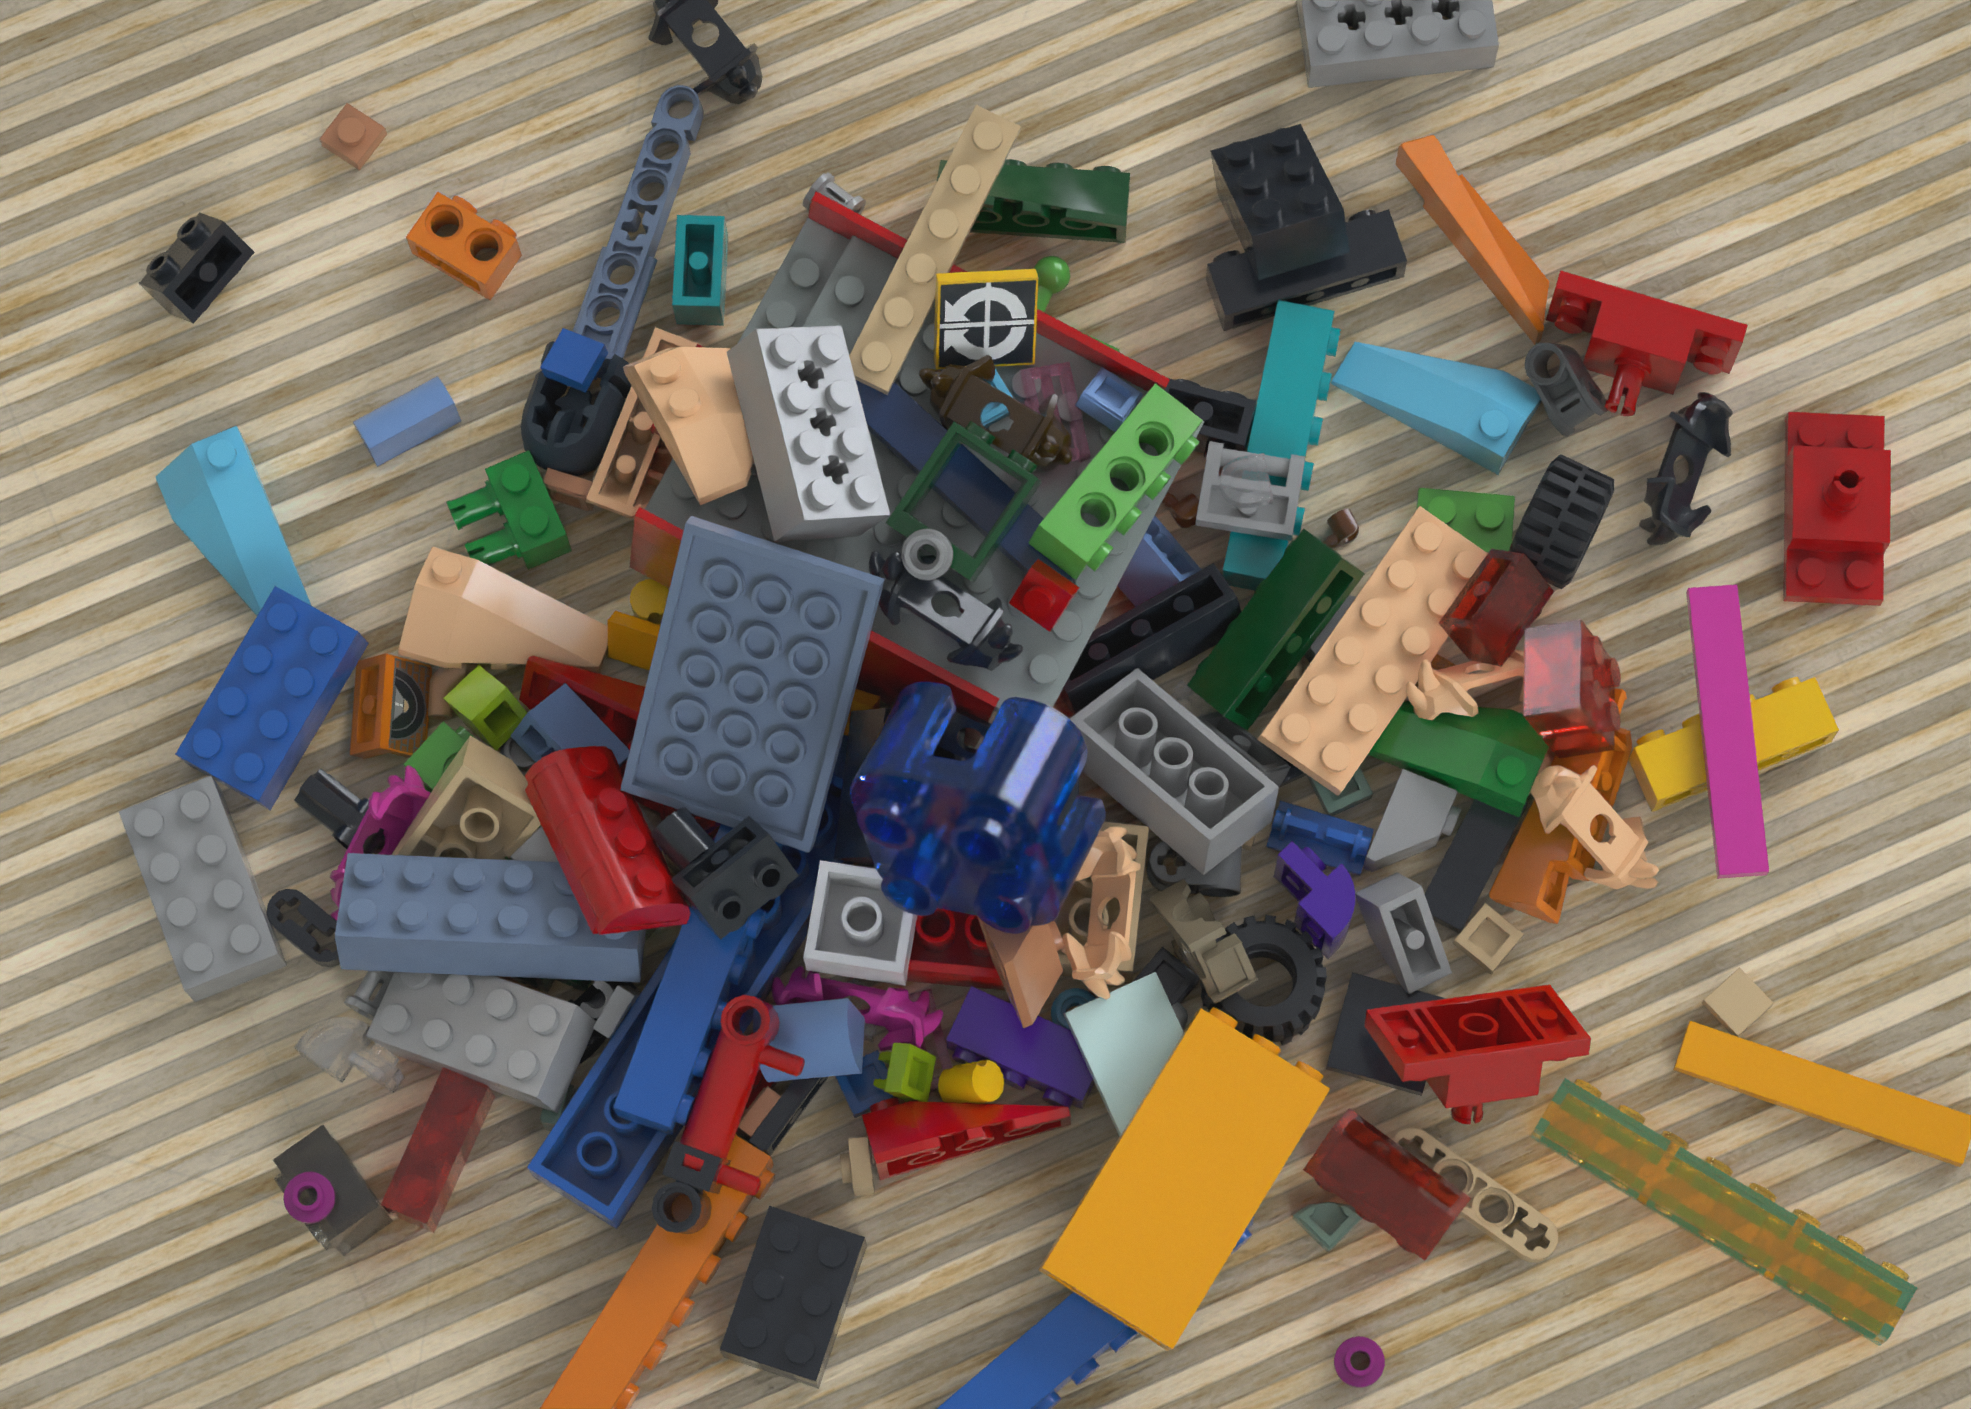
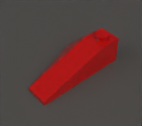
M533 655L527 659L519 697L523 704L532 710L566 683L630 750L645 686ZM627 761L620 767L623 776ZM633 794L638 803L667 817L678 810Z
M892 1098L871 1105V1113L862 1115L880 1180L1071 1125V1114L1067 1106L909 1101L900 1104L898 1098Z

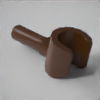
M1167 491L1162 503L1170 510L1178 526L1190 528L1195 525L1199 499L1193 493H1190L1178 501L1173 494Z
M1345 508L1328 518L1327 523L1333 534L1326 537L1323 542L1332 549L1357 538L1359 527L1350 509Z

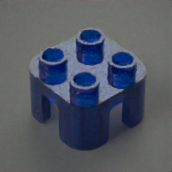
M916 682L906 686L901 691L850 786V797L857 814L858 825L863 831L875 868L883 879L881 890L884 896L893 905L910 914L925 916L934 913L937 908L979 916L989 926L1011 934L1025 932L1029 926H1040L1054 921L1106 819V812L1101 799L1078 795L1062 826L1057 825L1058 818L1087 761V747L1081 732L1069 718L1053 707L1031 699L1011 697L1002 703L981 745L971 759L958 761L935 757L932 754L956 711V703L951 688L948 685L934 682Z

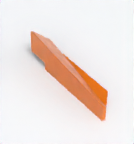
M1434 135L1401 144L1398 147L1395 165L1424 199L1423 208L1533 344L1539 343L1544 331L1549 280L1463 174L1458 176Z
M1591 686L1586 690L1550 766H1562L1581 775L1594 765L1597 771L1590 783L1613 808L1632 750L1631 731L1620 728L1619 716L1627 697L1623 689ZM1534 799L1493 883L1489 897L1502 905L1546 922L1558 924L1569 876L1572 879L1589 881L1584 876L1586 868L1593 869L1596 860L1564 825L1559 824L1550 834L1545 833L1540 820L1539 809ZM1601 814L1596 815L1590 823L1591 836L1598 843L1602 842L1608 824L1607 819Z

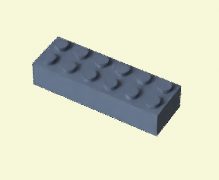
M348 853L336 923L335 941L342 970L640 982L646 929L604 935L593 934L559 862Z

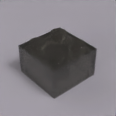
M321 1125L273 1159L281 1173L274 1177V1180L283 1193L289 1181L304 1172L319 1173L332 1184L335 1191V1204L330 1214L319 1222L305 1223L318 1243L322 1244L326 1251L334 1246L345 1256L393 1222L339 1142L324 1125ZM313 1188L305 1189L300 1195L301 1204L306 1206L312 1205L317 1200V1191Z

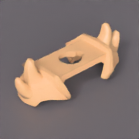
M1531 631L1523 651L1503 647L1499 654L1440 670L1433 669L1428 660H1423L1418 671L1419 686L1416 687L1413 682L1406 684V692L1411 704L1414 706V713L1419 718L1433 720L1439 714L1445 712L1473 717L1479 711L1477 703L1467 693L1469 689L1490 683L1496 684L1515 676L1524 678L1519 701H1530L1542 688L1548 689L1552 686L1550 674L1554 666L1555 647L1552 644H1548L1543 651L1542 641L1538 632ZM1478 670L1490 671L1489 673L1484 674H1468L1470 672Z
M1594 765L1581 775L1562 766H1550L1545 768L1535 778L1530 792L1538 806L1540 820L1545 833L1550 834L1559 824L1564 825L1602 866V871L1586 868L1584 876L1588 880L1616 890L1628 885L1644 889L1657 887L1658 881L1653 877L1658 873L1659 869L1656 865L1647 863L1644 849L1648 844V840L1644 833L1641 817L1622 819L1590 783L1597 771ZM1598 814L1603 815L1608 821L1609 834L1611 836L1608 842L1598 843L1591 836L1590 823Z
M1120 826L1109 827L1105 831L1097 830L1087 835L1084 851L1068 873V881H1077L1091 877L1093 882L1087 942L1082 946L1069 933H1065L1062 936L1065 948L1061 952L1067 955L1071 963L1073 979L1082 980L1091 992L1106 1000L1110 998V992L1106 984L1122 985L1125 979L1119 974L1117 968L1121 962L1131 960L1132 954L1129 947L1135 878L1136 871L1141 869L1140 863L1133 861L1138 856L1137 852L1131 845H1128L1121 839L1127 834V829ZM1116 898L1120 904L1119 916L1112 923L1111 929H1108L1102 918L1103 909L1109 900Z

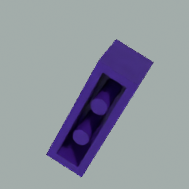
M973 986L970 987L946 1038L947 1049L954 1051L952 1058L961 1064L982 1060L993 1061L1000 1067L1005 1084L1019 1090H1024L1027 1084L1044 1092L1042 1099L1053 1106H1067L1070 1109L1071 1105L1083 1109L1095 1082L1071 1030L1040 1016H1037L1033 1025L1023 1028L1011 1003Z

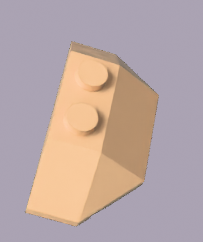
M655 327L643 358L667 348L696 347L698 343ZM632 386L586 498V502L630 519L635 517L639 507L646 508L673 459L661 436L651 433L653 422Z
M667 348L625 365L623 369L701 506L746 487L751 476L754 459L727 356V351L730 348Z

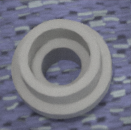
M921 529L915 531L903 544V564L906 570L918 579L932 580L939 578L948 571L952 564V545L949 539L937 530ZM926 544L933 546L937 552L936 560L932 564H927L920 558V550Z

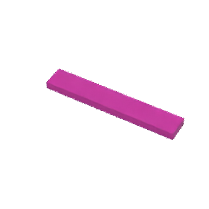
M1722 585L1688 588L1686 597L1717 879L1766 876L1769 873L1738 586Z

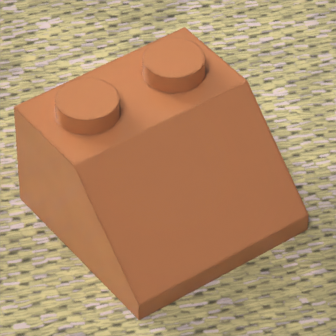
M1025 873L971 895L991 960L1023 1028L1033 1025L1062 974L1063 969L1057 951L1065 948L1055 921L1048 922L1047 920L1054 917L1055 912L1045 888L1036 891L1028 873Z

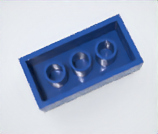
M275 586L175 755L189 766L207 776L212 775L214 780L271 811L369 643L355 629Z

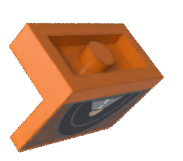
M387 653L358 661L354 687L350 742L351 756L367 759L391 753L410 758L425 742L428 736L429 685L432 676V667L430 665Z

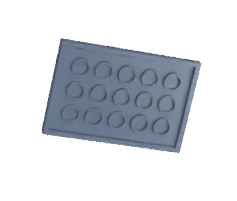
M691 516L685 523L620 790L676 809L686 807L691 814L733 828L750 816L770 834L775 842L809 853L816 840L885 579Z

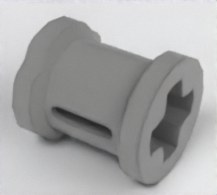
M829 172L822 174L812 184L803 200V207L809 210L811 199L817 191L860 215L866 204V200L861 196L853 197L834 183L835 177Z
M368 971L354 996H347L344 1003L354 1011L373 1021L394 972ZM379 983H382L383 985L373 1001H370L369 999Z

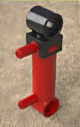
M742 995L735 997L726 1004L722 1011L720 1021L722 1028L680 1142L674 1141L662 1175L675 1179L676 1182L664 1185L653 1198V1217L658 1225L666 1231L691 1234L705 1227L710 1219L712 1209L710 1198L705 1191L719 1194L722 1185L750 1196L756 1195L761 1185L760 1177L729 1166L731 1160L727 1159L728 1153L761 1064L797 1077L802 1073L805 1061L803 1057L768 1045L775 1039L779 1031L780 1021L778 1013L771 1004L755 996ZM757 1009L761 1016V1025L754 1034L745 1036L740 1029V1018L747 1010ZM685 1194L692 1202V1213L685 1221L678 1222L672 1215L671 1207L675 1198Z

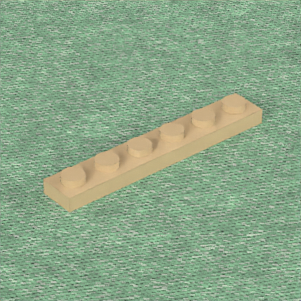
M978 105L975 106L849 355L855 380L888 395L935 302L936 274L950 272L1020 133L1021 126Z

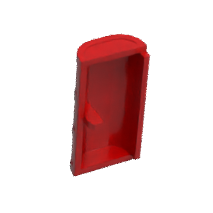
M606 746L567 748L548 754L534 763L525 774L528 783L525 792L591 932L604 935L687 924L691 914L684 897H682L679 890L670 880L673 877L660 848L651 837V831L643 817L639 804L633 794L620 790L624 776L613 751Z

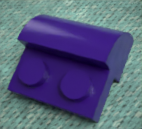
M1291 841L1278 854L1273 877L1299 902L1294 923L1297 924L1296 928L1301 933L1306 930L1313 938L1312 944L1316 948L1319 947L1322 954L1329 959L1343 944L1349 930L1356 899L1354 883L1342 863L1326 876L1323 873L1326 866L1318 855L1308 847H1304L1301 850Z

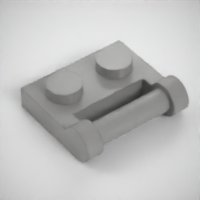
M1209 441L1195 526L1292 541L1305 456L1291 454V458L1287 459L1223 448L1224 443ZM1220 467L1287 478L1286 487L1220 477Z

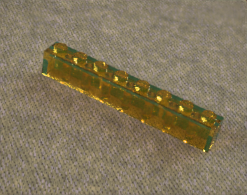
M1566 1078L1563 1080L1530 1136L1532 1139L1878 1346H1881L1889 1339L1917 1290V1287L1907 1282L1909 1275L1905 1271L1885 1261L1878 1265L1863 1256L1865 1249L1848 1237L1838 1235L1837 1239L1831 1237L1819 1229L1821 1223L1810 1214L1799 1209H1794L1792 1213L1775 1203L1777 1197L1768 1189L1756 1183H1750L1747 1187L1732 1178V1169L1721 1161L1712 1157H1706L1705 1160L1700 1159L1687 1151L1689 1144L1679 1136L1668 1131H1663L1661 1135L1643 1125L1646 1121L1645 1118L1635 1110L1625 1105H1619L1616 1109L1601 1100L1602 1093L1588 1082L1581 1079H1576L1574 1083Z

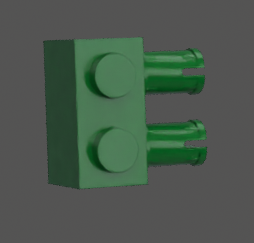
M530 450L485 468L489 479L485 481V487L452 501H446L458 530L495 513H498L499 516L504 515L507 522L503 523V529L464 544L470 558L479 560L489 566L517 555L518 559L523 558L529 570L572 552L567 534Z

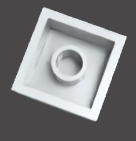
M820 860L803 957L806 970L906 986L922 890L920 875Z

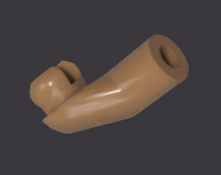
M461 663V669L439 667L433 673L429 685L428 718L433 720L452 719L453 709L443 698L473 671L479 663Z

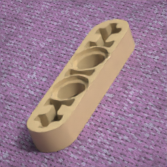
M1407 1127L1399 1130L1393 1136L1388 1147L1389 1161L1396 1171L1522 1260L1530 1263H1539L1546 1260L1555 1251L1558 1244V1231L1554 1223L1542 1213L1427 1132L1417 1127ZM1413 1140L1419 1141L1421 1143L1419 1153L1430 1162L1434 1153L1443 1157L1434 1165L1429 1179L1420 1174L1426 1168L1424 1163L1416 1158H1412L1409 1163L1401 1159L1403 1150L1398 1146L1401 1141L1408 1145ZM1456 1167L1464 1173L1466 1187L1461 1192L1449 1194L1440 1187L1438 1174L1444 1168ZM1488 1196L1501 1198L1508 1208L1506 1218L1498 1223L1486 1221L1479 1211L1480 1202ZM1517 1210L1526 1216L1520 1221L1519 1225L1531 1232L1537 1226L1545 1231L1543 1241L1548 1244L1546 1249L1541 1246H1536L1533 1251L1527 1249L1524 1246L1527 1237L1516 1228L1511 1238L1503 1233L1512 1224Z

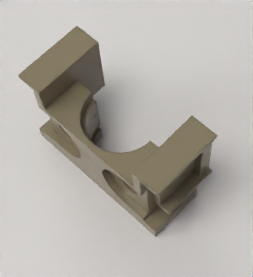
M1183 879L1149 899L1174 937V940L1171 941L1175 950L1174 954L1181 962L1183 960L1187 962L1202 981L1208 996L1216 1004L1256 982L1258 978L1241 940L1235 933L1216 943L1217 938L1226 934L1223 925L1215 920L1207 900L1200 892L1187 899L1191 890Z

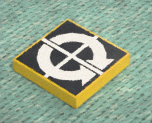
M1036 269L937 273L933 358L935 368L945 369L949 364L966 367L986 355L992 357L994 366L1034 365L1039 279Z

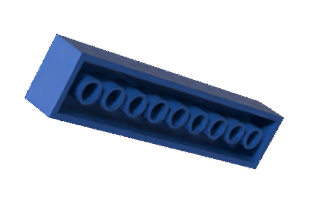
M834 773L816 840L811 851L808 853L786 845L782 848V853L799 876L787 885L785 891L780 896L769 900L760 907V909L766 911L763 926L757 939L749 937L743 955L749 958L745 974L739 985L731 984L725 1002H729L733 998L742 995L755 996L765 1001L771 992L774 978H780L807 936L820 860L853 865L854 863L834 859L843 779ZM676 940L527 1167L535 1179L615 1229H618L684 1126L679 1124L675 1136L618 1117L613 1108ZM754 1009L747 1010L740 1018L739 1025L743 1034L753 1020ZM714 1030L708 1049L714 1050L720 1034L719 1031ZM696 1077L690 1093L691 1096H697L702 1078Z

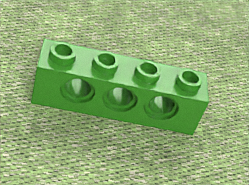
M1155 383L1038 525L1028 543L1075 580L1078 579L1087 566L1095 572L1113 550V547L1107 543L1116 531L1125 536L1142 514V511L1136 506L1146 495L1151 500H1154L1170 480L1171 476L1165 472L1174 460L1182 465L1197 447L1200 441L1193 437L1203 420ZM1139 443H1147L1153 446L1158 456L1146 454L1140 448ZM1110 478L1123 480L1128 485L1130 491L1118 490L1113 486ZM1088 513L1095 516L1101 526L1093 527L1086 524L1081 514Z

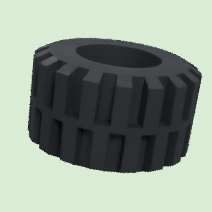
M1561 454L1551 461L1508 551V565L1560 589L1568 585L1577 572L1614 493V479Z
M1255 915L1245 917L1243 924L1237 926L1233 922L1225 928L1226 934L1217 938L1216 943L1235 933L1241 940L1249 960L1259 957L1270 958L1279 962L1287 969L1293 981L1292 991L1287 999L1274 1006L1261 1007L1253 1005L1244 1000L1238 992L1215 1004L1208 996L1201 981L1203 1007H1207L1208 1013L1214 1007L1231 1016L1238 1022L1235 1029L1250 1039L1255 1034H1258L1273 1043L1280 1041L1281 1045L1292 1042L1293 1036L1297 1033L1302 1035L1309 1028L1310 1022L1316 1019L1320 1011L1327 979L1326 967H1323L1322 964L1323 955L1319 947H1313L1311 935L1306 930L1302 934L1296 931L1297 924L1288 919L1284 925L1275 922L1276 916L1266 915L1265 921H1256Z

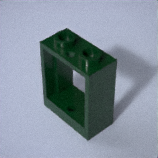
M970 421L966 428L953 422L886 521V524L907 538L915 531L931 529L913 515L961 444L964 443L1022 483L973 557L950 542L953 548V560L950 567L968 580L975 582L1042 481L1033 475L1037 468L1036 464L1014 449L1011 450L1007 457L991 447L996 437L974 422ZM926 544L922 547L937 557V552L933 546Z

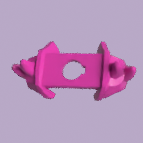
M411 765L405 767L404 779L397 775H391L387 779L390 785L389 788L382 793L373 791L370 795L369 808L337 870H333L330 878L335 883V888L330 890V894L338 908L347 854H364L363 845L367 837L382 828L384 829L385 845L379 854L392 855L407 828L411 825L431 794L425 790L422 778ZM339 909L330 914L336 921Z
M802 966L797 967L792 972L786 987L779 977L774 978L771 986L772 997L776 1005L843 999L847 996H857L864 999L870 1007L863 1010L858 1009V1011L864 1016L865 1023L883 1026L889 1031L878 1043L880 1051L892 1050L893 1043H907L920 1048L924 1037L936 1029L944 1014L941 1009L928 1014L930 998L927 991H922L917 1001L912 1002L909 1000L908 990L904 988L889 987L888 990L821 978L818 972L809 971L805 978V969Z

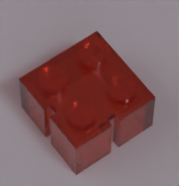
M1581 619L1525 628L1523 717L1538 735H1543V741L1558 759L1614 750V733L1620 729L1621 723L1619 709L1615 703V687H1618L1621 682L1620 668L1617 660L1609 656L1603 648L1600 638L1594 636Z

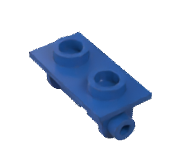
M1280 800L1266 847L1282 851L1293 841L1301 850L1304 847H1308L1314 851L1326 866L1337 868L1342 863L1349 873L1360 876L1374 829Z

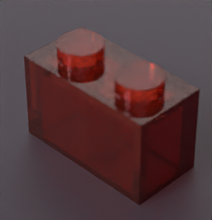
M1491 548L1444 614L1439 625L1468 660L1502 667L1513 654L1517 644L1531 624L1539 617L1543 607L1555 591L1525 554Z

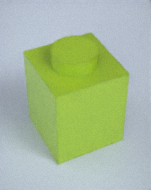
M479 665L443 698L463 723L496 751L511 737V734L527 714V711L509 689Z

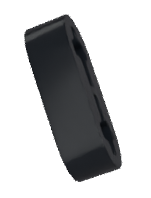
M296 889L281 890L273 895L267 905L266 913L269 922L276 931L316 964L323 967L339 965L337 950L332 953L330 950L325 949L321 954L317 953L320 945L311 936V933L317 929L323 935L330 937L336 930L337 921ZM297 902L301 903L297 910L307 921L305 925L301 927L291 919L281 923L284 917L280 911L281 906L286 903L288 906L293 907Z

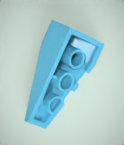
M1354 342L1331 381L1332 385L1499 475L1542 402L1533 386L1503 370Z
M237 426L192 443L155 476L172 520L195 544L211 565L225 578L256 616L275 586L311 605L247 444Z

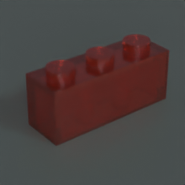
M442 1068L381 1203V1206L388 1214L430 1232H435L495 1099V1095L488 1085L447 1068Z
M1350 1108L1331 1128L1303 1169L1315 1179L1322 1189L1335 1193L1355 1208V1211L1361 1218L1375 1223L1394 1237L1400 1247L1410 1253H1415L1424 1261L1441 1242L1471 1200L1468 1195Z

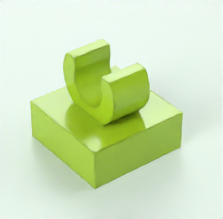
M893 1043L892 1052H882L878 1057V1060L889 1064L887 1078L874 1079L873 1085L906 1102H928L936 1056L912 1044Z

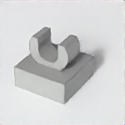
M595 981L593 986L605 994L606 1000L604 1005L596 1008L591 1003L582 1002L580 1008L590 1017L598 1018L593 1029L610 1039L641 992L630 985H617L615 987L609 981Z

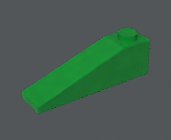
M1404 700L1368 755L1520 817L1557 728L1512 709L1478 707L1479 712L1473 717L1445 712L1439 714L1433 720L1419 718L1414 713V706L1411 702Z

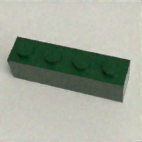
M1303 529L1298 537L1286 547L1283 557L1268 577L1257 586L1253 597L1239 616L1228 625L1224 636L1209 656L1198 665L1196 673L1186 686L1224 717L1248 731L1365 573L1329 545Z

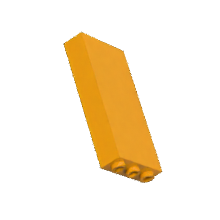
M1214 1007L1211 1008L1209 1013L1202 1008L1195 1013L1038 1269L1166 1351L1173 1350L1330 1090L1329 1087L1321 1083L1324 1076L1319 1071L1301 1061H1298L1293 1066L1277 1056L1281 1049L1273 1042L1258 1034H1255L1252 1039L1248 1038L1235 1029L1238 1024L1235 1019Z

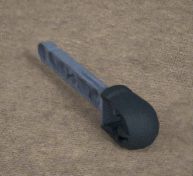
M684 85L671 87L661 95L651 121L653 129L645 137L607 247H602L572 331L605 344L608 351L607 357L593 379L601 378L599 384L601 390L594 405H591L592 394L590 391L585 393L570 387L567 394L563 396L567 385L545 377L542 371L538 372L535 376L522 414L521 436L524 450H530L535 464L546 471L547 468H551L573 476H579L594 470L602 461L626 401L625 398H627L632 386L623 369V366L630 363L624 360L623 357L657 264V259L654 257L691 155L689 140L695 142L704 115L697 93L690 87ZM685 100L693 104L691 113L684 118L678 119L669 115L671 106L678 101ZM672 141L679 145L676 155L670 159L661 160L654 156L657 146L663 142ZM656 182L664 186V192L658 199L645 201L640 198V191L645 185ZM639 211L644 214L642 225L646 235L638 234L635 241L630 239L628 232H636L641 223ZM627 265L635 269L634 276L628 283L619 285L610 281V276L617 267ZM614 307L620 311L617 322L611 326L601 327L595 323L598 312L604 308ZM551 341L546 345L541 365L555 341ZM585 418H586L587 423H586L585 427L582 428V427H583V424H584V421H585Z

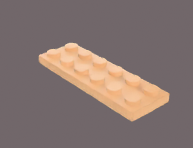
M1419 506L1257 740L1339 796L1407 698L1406 684L1408 682H1413L1414 685L1417 683L1421 662L1423 660H1428L1429 662L1433 660L1500 561Z

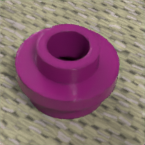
M304 1172L292 1178L287 1184L283 1196L284 1205L287 1212L295 1220L307 1224L316 1223L325 1219L332 1211L335 1204V1191L330 1181L323 1175L316 1172ZM313 1188L317 1191V1200L312 1205H302L300 1202L301 1193L305 1189Z
M1356 1336L1345 1340L1338 1347L1334 1357V1367L1338 1377L1345 1384L1355 1388H1364L1374 1384L1380 1378L1385 1367V1358L1382 1349L1375 1341L1367 1337ZM1358 1352L1365 1354L1369 1359L1368 1368L1361 1371L1354 1369L1350 1363V1357Z

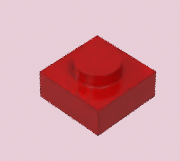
M1038 559L1027 572L1009 604L1050 632L1058 623L1080 587Z

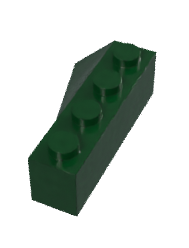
M1007 159L969 233L1126 243L1130 173L1121 172L1120 169L1112 166H1098L1093 170L1074 169L1073 166L1066 163H1050L1046 167L1027 166L1026 163L1019 160ZM940 160L937 181L948 160Z

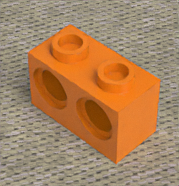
M437 192L406 236L411 252L491 301L522 256L516 239L517 234L499 220L493 219L489 223L476 215V208L459 196H454L450 199ZM454 224L458 226L457 231L449 237L436 235L438 229L443 225ZM484 248L498 250L495 257L488 261L475 259L476 254Z

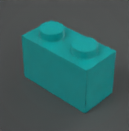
M677 215L672 307L676 324L724 326L728 231L725 216Z

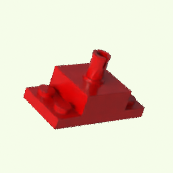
M1561 270L1546 317V321L1555 323V326L1564 332L1571 334H1580L1582 331L1591 333L1583 363L1589 371L1614 378L1608 400L1605 402V408L1616 414L1621 396H1625L1621 416L1635 415L1636 404L1642 386L1674 395L1686 361L1693 363L1697 370L1704 373L1720 374L1724 372L1730 374L1748 327L1747 324Z
M1809 412L1787 413L1785 417L1783 601L1881 606L1884 601V553L1890 544L1891 450H1884L1885 416Z
M1550 984L1367 1009L1364 1025L1403 1082L1426 1080L1445 1108H1452V1118L1459 1123L1467 1125L1471 1124L1472 1111L1474 1112L1473 1121L1475 1124L1482 1120L1483 1103L1538 1095L1544 1061H1564L1567 1058L1589 1055L1591 1037Z

